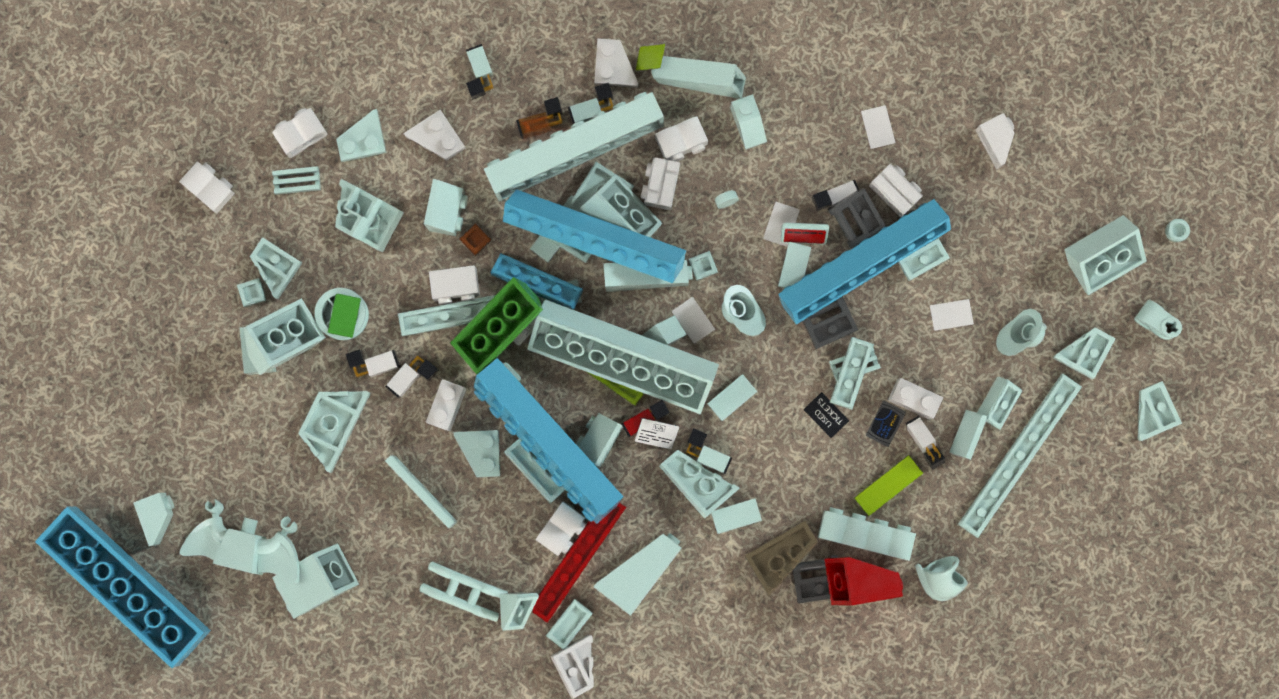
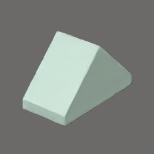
M675 315L654 325L642 334L644 337L669 346L687 335Z
M537 593L500 594L501 628L503 631L524 628L539 597Z

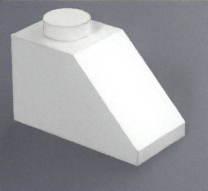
M1004 113L979 125L975 130L996 169L1001 168L1005 164L1014 136L1013 122L1009 117L1006 118Z

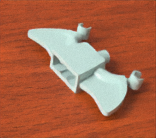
M215 499V506H213L211 502L207 501L205 509L212 513V518L197 525L188 535L180 549V555L206 556L214 560L213 564L259 575L273 573L289 583L297 584L299 582L298 555L292 541L287 537L288 533L296 532L297 524L293 522L290 527H287L291 521L288 516L281 520V527L283 528L281 532L278 531L271 539H267L264 536L255 534L258 521L245 517L241 531L230 528L226 529L223 525L222 517H219L224 509L223 504Z

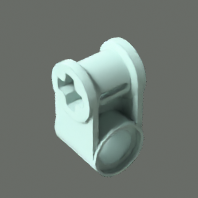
M1151 300L1146 301L1134 318L1142 327L1164 340L1177 337L1182 331L1181 322L1165 311L1159 304ZM1168 324L1171 325L1170 330H1171L1172 332H1170V333H1167V332H1166V330H1167L1166 325H1168Z

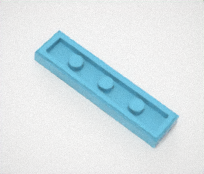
M500 253L490 272L492 276L509 282L513 277L521 280L536 295L574 310L583 292V289L502 253Z

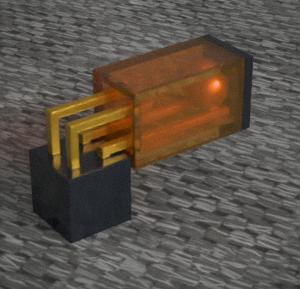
M558 97L544 101L547 115L544 112L516 120L521 139L550 132L551 126L562 124L560 116L562 109ZM554 116H559L558 121L551 123L548 122V120L553 119Z

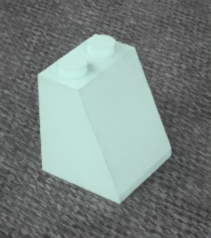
M338 543L299 561V582L297 584L289 583L278 575L272 577L276 589L280 592L287 610L291 613L293 619L359 585Z

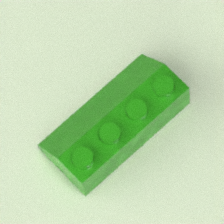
M513 277L450 342L475 374H479L543 310L540 299L525 282Z

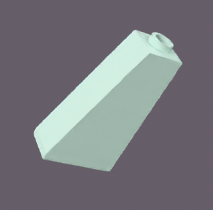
M663 56L661 68L651 70L653 78L659 84L737 99L742 98L746 77L736 64Z
M684 260L683 269L673 283L618 263H603L606 292L688 286L689 280L693 279L692 266H687V260Z
M671 533L667 536L661 534L600 579L594 585V588L631 616L681 550V547L678 545L680 540Z

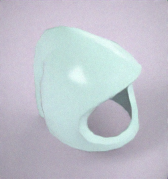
M944 557L933 561L925 568H922L920 564L915 565L921 585L926 594L932 599L938 601L950 600L960 594L968 585L967 580L955 571L959 564L958 557Z

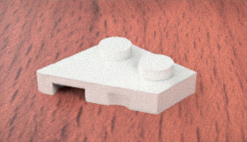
M597 39L594 84L602 85L609 82L610 86L638 88V81L621 41Z
M441 110L404 133L406 138L413 140L445 160H449L466 149Z
M591 635L585 636L550 656L570 697L573 699L594 687L592 675L593 657H591L593 638Z

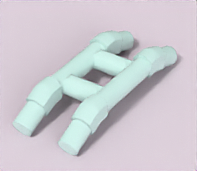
M433 561L429 564L428 569L451 580L446 592L425 583L420 586V592L482 618L495 622L498 620L499 613L476 605L480 592L500 598V594H506L508 591L476 580ZM459 583L472 588L467 601L454 596Z

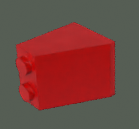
M850 557L824 559L831 605L853 606L903 597V582L898 572Z

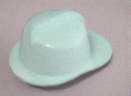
M734 285L726 290L722 303L724 318L746 335L756 336L763 332L766 326V318L751 292L741 285Z
M1034 309L1024 310L1005 325L997 336V349L1003 355L1012 356L1020 353L1027 347L1031 348L1039 345L1044 339L1045 330L1047 329V326L1042 322L1040 313Z

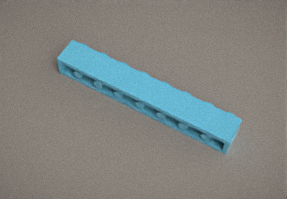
M517 189L505 202L503 222L670 283L675 281L683 269L686 254L684 249Z
M934 199L920 205L917 210L902 216L889 227L882 228L876 235L864 239L853 249L843 252L841 256L825 263L812 274L805 275L802 280L794 285L784 288L778 294L783 308L795 324L800 323L950 231L949 216Z

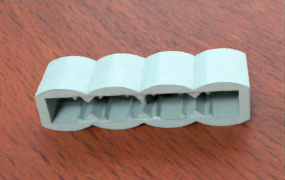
M830 507L829 511H823L817 538L910 561L916 533L911 532V527L898 524L897 529L888 526L889 522L880 519H875L874 523L865 521L866 516L852 513V517L843 515L844 510Z

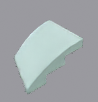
M341 179L339 183L342 187L341 199L337 203L338 214L335 227L383 252L404 212Z

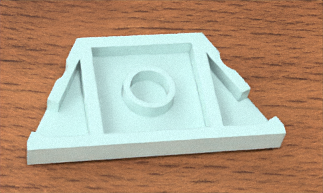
M318 392L298 434L320 460L327 472L332 473L371 394L370 392Z

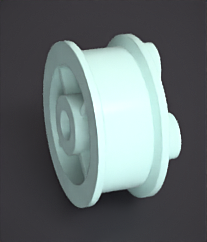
M334 288L325 292L315 306V320L320 330L337 340L353 339L328 333L336 294L361 298L353 338L360 335L367 326L369 319L368 307L362 297L347 288Z

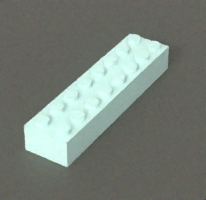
M646 92L640 93L634 97L633 101L627 104L626 102L613 106L614 110L607 113L604 111L598 112L592 116V120L585 123L584 121L576 122L571 126L572 129L565 132L562 130L551 134L550 139L546 141L537 140L529 145L530 148L524 151L518 149L509 153L508 158L502 161L496 159L487 164L488 167L484 168V171L498 201L510 197L516 189L524 191L664 127V116L653 92L649 94Z
M544 300L542 304L543 310L536 317L527 350L701 414L719 364Z

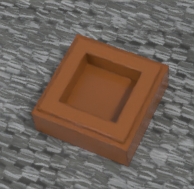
M476 223L459 238L475 256L492 241Z

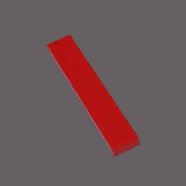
M619 503L598 524L594 521L587 523L539 593V597L531 611L545 622H549L627 507Z

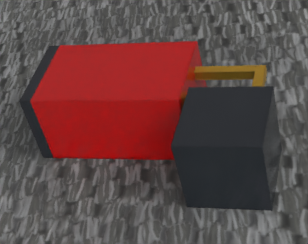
M663 400L650 406V411L646 409L621 424L628 437L638 432L642 419L655 421V419L659 420L670 413Z

